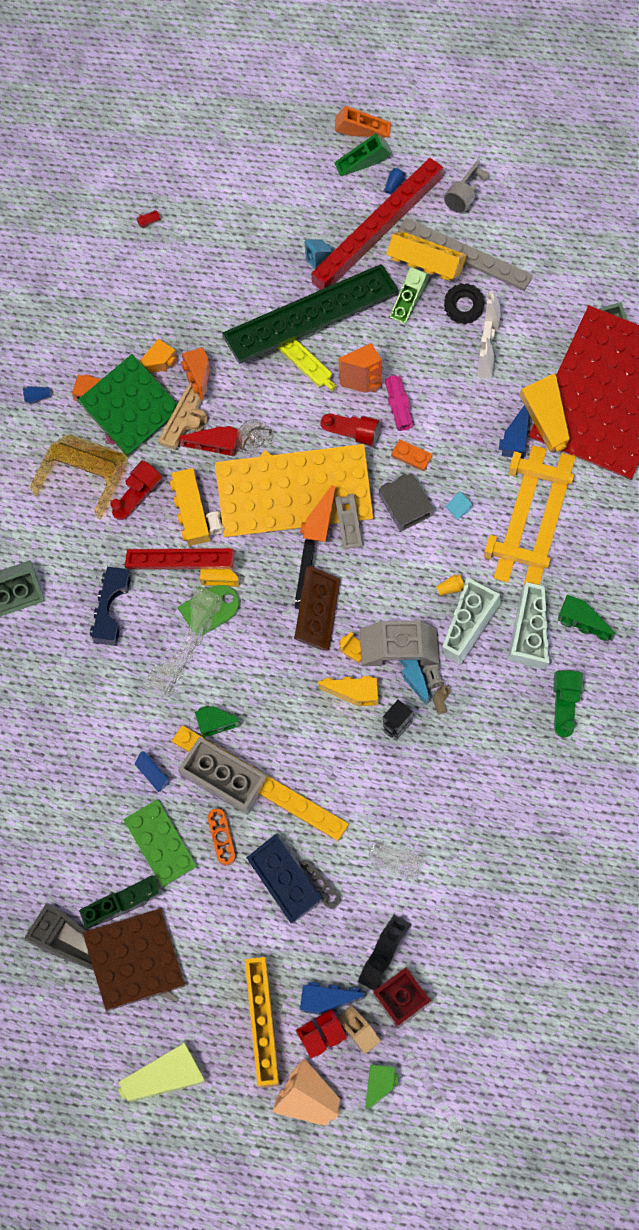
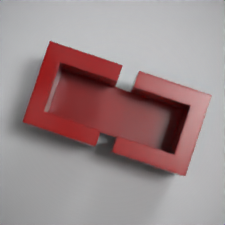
M332 1009L315 1018L324 1034L322 1038L312 1020L296 1029L311 1059L321 1055L327 1050L326 1047L329 1045L333 1047L347 1039Z

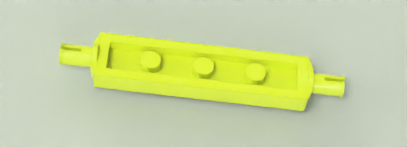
M297 340L277 347L318 388L326 385L331 391L337 388V385L330 380L332 373Z

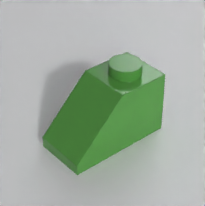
M370 1064L365 1109L370 1110L393 1091V1086H398L399 1073H395V1067Z

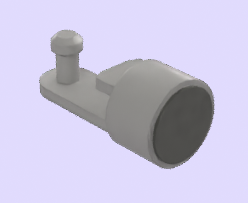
M479 160L475 162L461 181L454 182L444 195L445 204L456 213H464L475 199L474 191L477 186L474 184L471 188L466 184L472 173L477 174L483 181H486L490 176L487 171L485 172L478 167L480 164Z

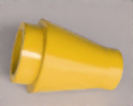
M454 574L439 585H436L439 595L442 596L462 592L465 585L461 575L455 576Z

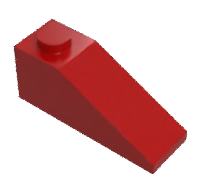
M219 426L181 435L179 440L183 447L235 456L240 436L239 430L234 427Z

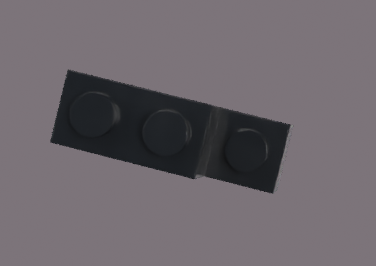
M392 916L380 934L371 956L365 963L357 981L358 983L373 991L379 987L395 954L412 925L401 917Z

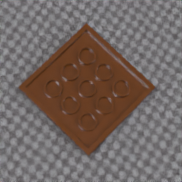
M161 908L82 932L106 1012L185 987Z

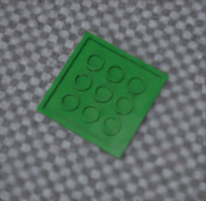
M133 354L128 356L77 400L126 456L170 419L177 406L173 398Z

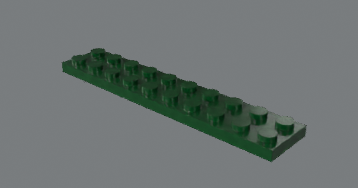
M379 264L222 332V337L237 362L241 364L398 295L399 290L382 264Z

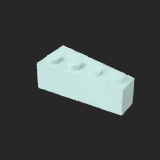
M468 577L466 578L464 589L461 592L457 609H455L452 623L443 644L445 657L460 665L462 664L501 605L499 593Z
M526 582L521 589L507 661L545 669L549 664L544 586Z

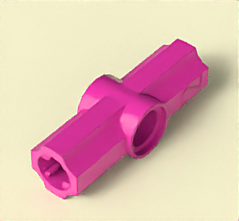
M389 376V378L385 379V385L389 396L388 403L391 405V413L394 415L396 428L398 431L409 430L413 428V423L409 412L408 396L404 393L400 376Z

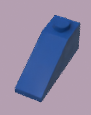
M525 405L504 432V439H500L499 450H502L503 457H513L515 451L521 453V458L524 459L529 412Z

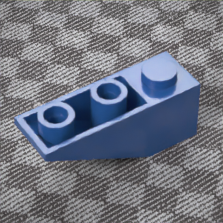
M308 982V985H303L300 1012L322 1015L331 1009L333 1011L365 999V993H361V989L349 988V991L340 990L341 987L336 985H329L328 988L320 987L319 983Z

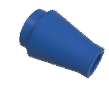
M393 168L389 172L383 191L392 195L405 181L406 174L398 168Z
M27 386V388H23L24 401L31 404L45 398H50L49 387Z

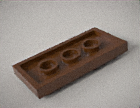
M312 566L306 568L294 640L322 651L329 650L340 578Z

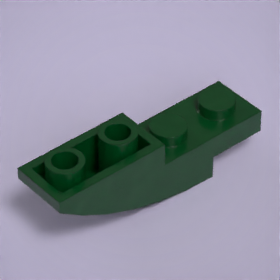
M151 875L118 893L113 892L80 909L79 913L85 928L88 929L147 904L146 902L162 895L155 876Z

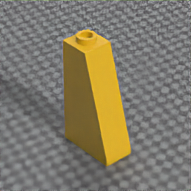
M554 373L522 388L519 396L549 451L556 450V452H559L567 447L569 434L557 378Z

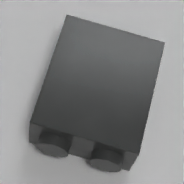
M412 473L408 475L403 474L396 481L385 483L379 489V497L400 532L433 516L434 509Z

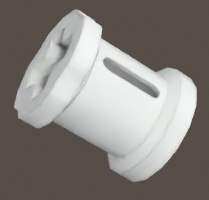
M215 511L205 515L210 528L208 531L209 535L222 534L223 530H225L220 519L221 512Z

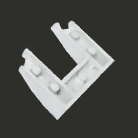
M493 291L488 293L477 377L491 379L494 353L490 340H494L495 330L499 331L501 317L500 304Z

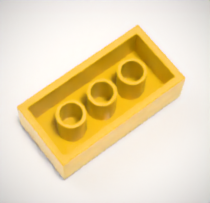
M399 231L392 235L386 255L391 256V260L408 262L407 265L410 267L424 268V272L434 274L435 272L440 274V277L445 280H451L461 275L467 254L404 231Z

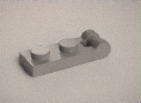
M348 494L347 497L335 496L343 549L362 546L354 494ZM349 504L350 509L343 510L342 505Z

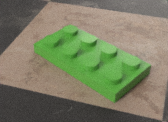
M158 799L123 819L162 888L197 868Z

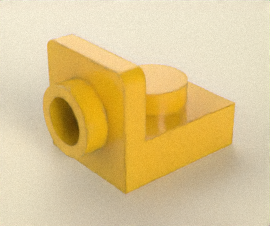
M350 631L339 642L340 652L359 664L361 662L360 640L355 638L354 633Z

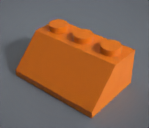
M372 343L338 358L341 386L364 393L369 391L375 392L382 386V360Z

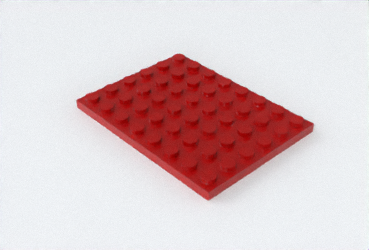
M588 305L556 374L569 434L567 447L561 451L632 480L639 465V325ZM534 423L528 438L545 444Z

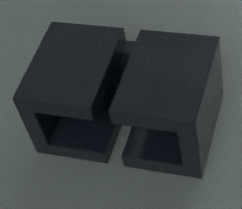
M398 699L383 716V731L391 738L394 736L398 739L412 724L413 711Z

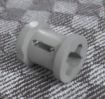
M438 664L429 665L422 669L423 673L426 674L428 689L444 685V680L441 679L438 671L440 669Z

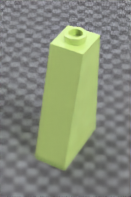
M184 1043L119 1081L118 1083L121 1087L118 1091L123 1100L127 1099L129 1102H134L201 1085L206 1080L187 1045Z

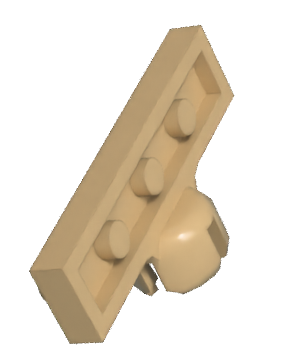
M192 382L188 384L158 439L159 445L176 450L180 442L179 438L181 435H184L186 430L202 431L204 429V426H201L200 423L206 425L207 414L204 410L198 409L202 400H200L198 394H194Z

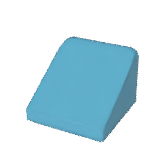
M460 491L445 507L458 520L472 509V503Z

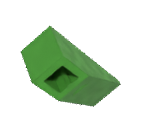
M410 267L389 318L406 324L427 286L430 275Z

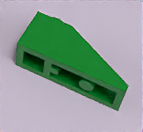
M375 133L335 161L334 164L339 175L342 177L379 164L392 155L386 140Z

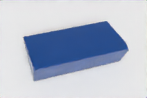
M141 751L135 766L152 786L160 792L169 785V781L144 751Z

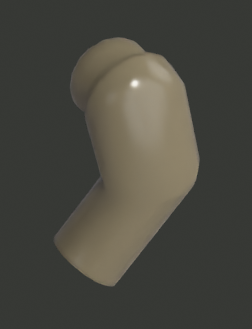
M447 685L439 687L433 696V702L438 715L447 712L444 702L451 691Z

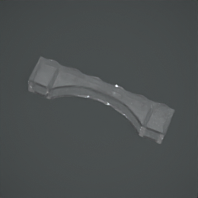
M198 586L190 601L191 624L185 642L171 659L151 670L143 684L145 690L164 700L168 696L171 697L175 690L174 685L176 681L180 680L185 672L184 667L186 663H190L194 656L193 651L195 647L201 644L204 631L210 628L214 613H218L222 606V600L219 595Z

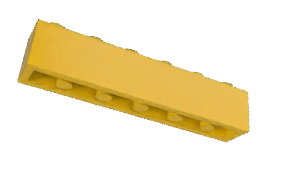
M265 957L245 959L258 1088L280 1086L267 960Z

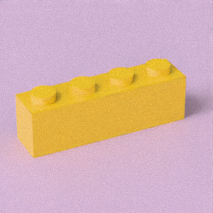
M190 468L171 473L173 480H169L171 490L176 491L177 495L173 497L175 507L180 508V513H177L179 524L184 526V530H181L183 541H187L188 546L209 542V532L194 469Z

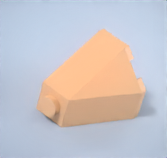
M302 1059L291 1072L284 1089H281L272 1111L276 1114L326 1126L330 1120L334 1121L340 1112L338 1107L341 1099L305 1059Z

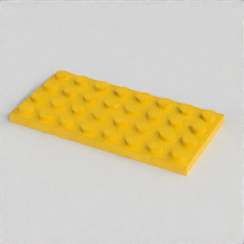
M364 444L215 462L222 525L225 528L223 530L224 537L301 528V524L306 523L307 517L331 485L335 486L329 524L339 523L335 496L347 497L348 494H354L358 521L373 519ZM342 505L343 510L350 509V505Z

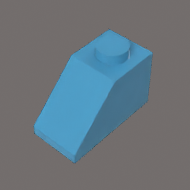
M307 239L304 241L306 260L315 270L333 252V248L322 239Z

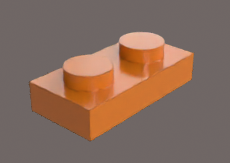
M400 439L391 453V457L422 471H425L433 454Z

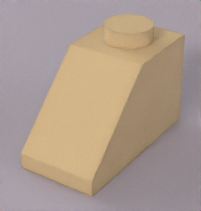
M350 1006L337 1017L343 1029L364 1054L381 1042L371 1026L353 1006Z

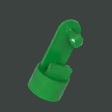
M560 670L554 672L553 692L556 693L554 730L562 738L571 736L575 728V703L580 701V694L583 693L584 674L579 671Z

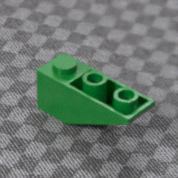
M566 595L557 620L560 621L561 625L579 628V631L584 634H595L598 639L603 641L613 640L615 632L585 601Z

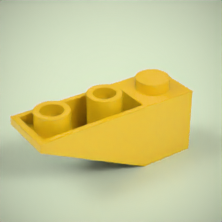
M363 676L361 679L344 677L342 680L324 678L322 681H318L320 690L356 706L378 705L377 678Z

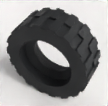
M460 283L448 290V293L445 295L444 310L446 315L450 317V320L458 324H470L478 320L479 316L481 317L484 310V295L480 292L479 288L469 283ZM460 297H468L472 300L473 307L469 311H460L455 306L456 300Z

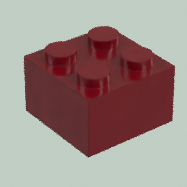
M406 967L373 991L374 998L397 1029L431 1004L429 997Z

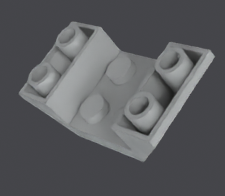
M380 621L359 630L362 666H381L383 660H419V665H439L436 628L422 621Z

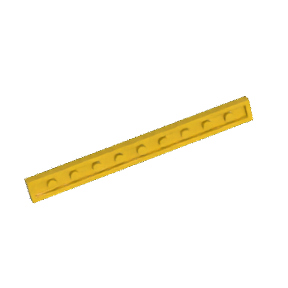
M182 725L171 742L189 753L197 739L203 737ZM266 777L259 795L339 842L349 826L347 822L271 777Z

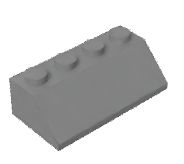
M201 737L197 739L178 769L180 776L246 815L258 799L267 777Z

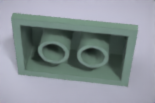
M31 560L0 570V616L45 601Z

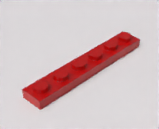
M233 548L127 549L124 567L126 569H233L235 550Z

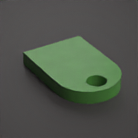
M216 585L178 606V610L198 639L232 619L238 612L239 599L232 588L225 585ZM225 595H232L234 599L231 603H225L223 597Z

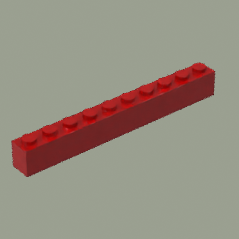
M429 157L311 273L312 284L320 290L335 284L443 178V166Z

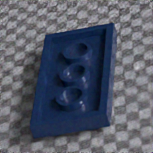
M279 833L274 834L246 857L291 924L295 923L324 900Z

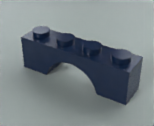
M107 566L106 573L103 572L101 582L103 587L98 592L99 606L94 610L95 624L90 628V637H92L94 643L117 646L120 626L118 622L109 616V608L115 598L128 593L132 577L129 569Z

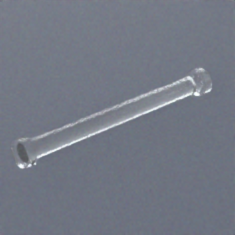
M411 1051L402 1059L404 1062H408L460 1137V1143H464L472 1136L470 1133H466L414 1058L415 1054L413 1051Z

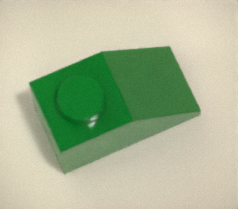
M203 706L195 712L203 738L240 727L237 717L214 706Z

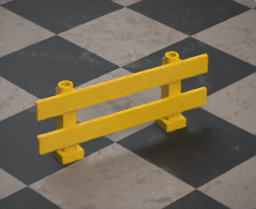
M532 445L528 460L522 459L521 453L514 451L508 475L515 477L516 473L524 475L504 543L497 542V536L489 535L484 558L491 560L492 556L499 557L493 579L508 583L513 564L518 562L529 565L524 584L526 582L536 585L540 584L544 568L548 569L551 558L547 556L568 484L572 485L574 474L571 471L576 456L561 453L558 466L553 467L543 464L546 448ZM540 478L553 483L534 550L530 551L519 548V543L537 481Z

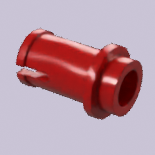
M156 209L144 215L139 214V217H137L139 226H144V228L148 224L160 220Z

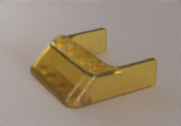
M65 435L49 447L30 485L32 494L37 497L54 461H59L100 476L106 480V487L94 512L97 519L101 520L127 466L128 459L121 452L74 435Z

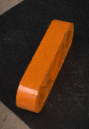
M213 809L208 814V823L217 859L220 864L229 866L235 861L236 856L226 816L221 809ZM217 813L219 816H222V818L219 819L221 825L220 828H217L215 820L211 821V819L214 818V814ZM224 832L227 834L225 842H218L216 840L218 833ZM226 846L228 854H232L228 861L221 858L224 855L223 849H218V847Z

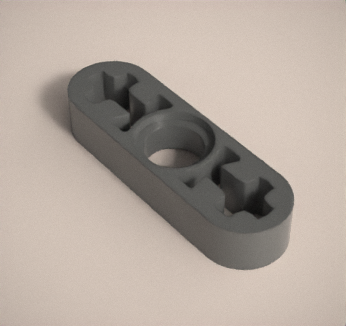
M299 861L301 866L309 867L308 872L312 876L310 878L312 882L319 879L324 883L323 888L318 890L320 894L329 887L327 893L330 896H336V903L330 902L328 904V898L323 894L324 900L321 903L328 909L337 908L341 901L339 893L309 861Z

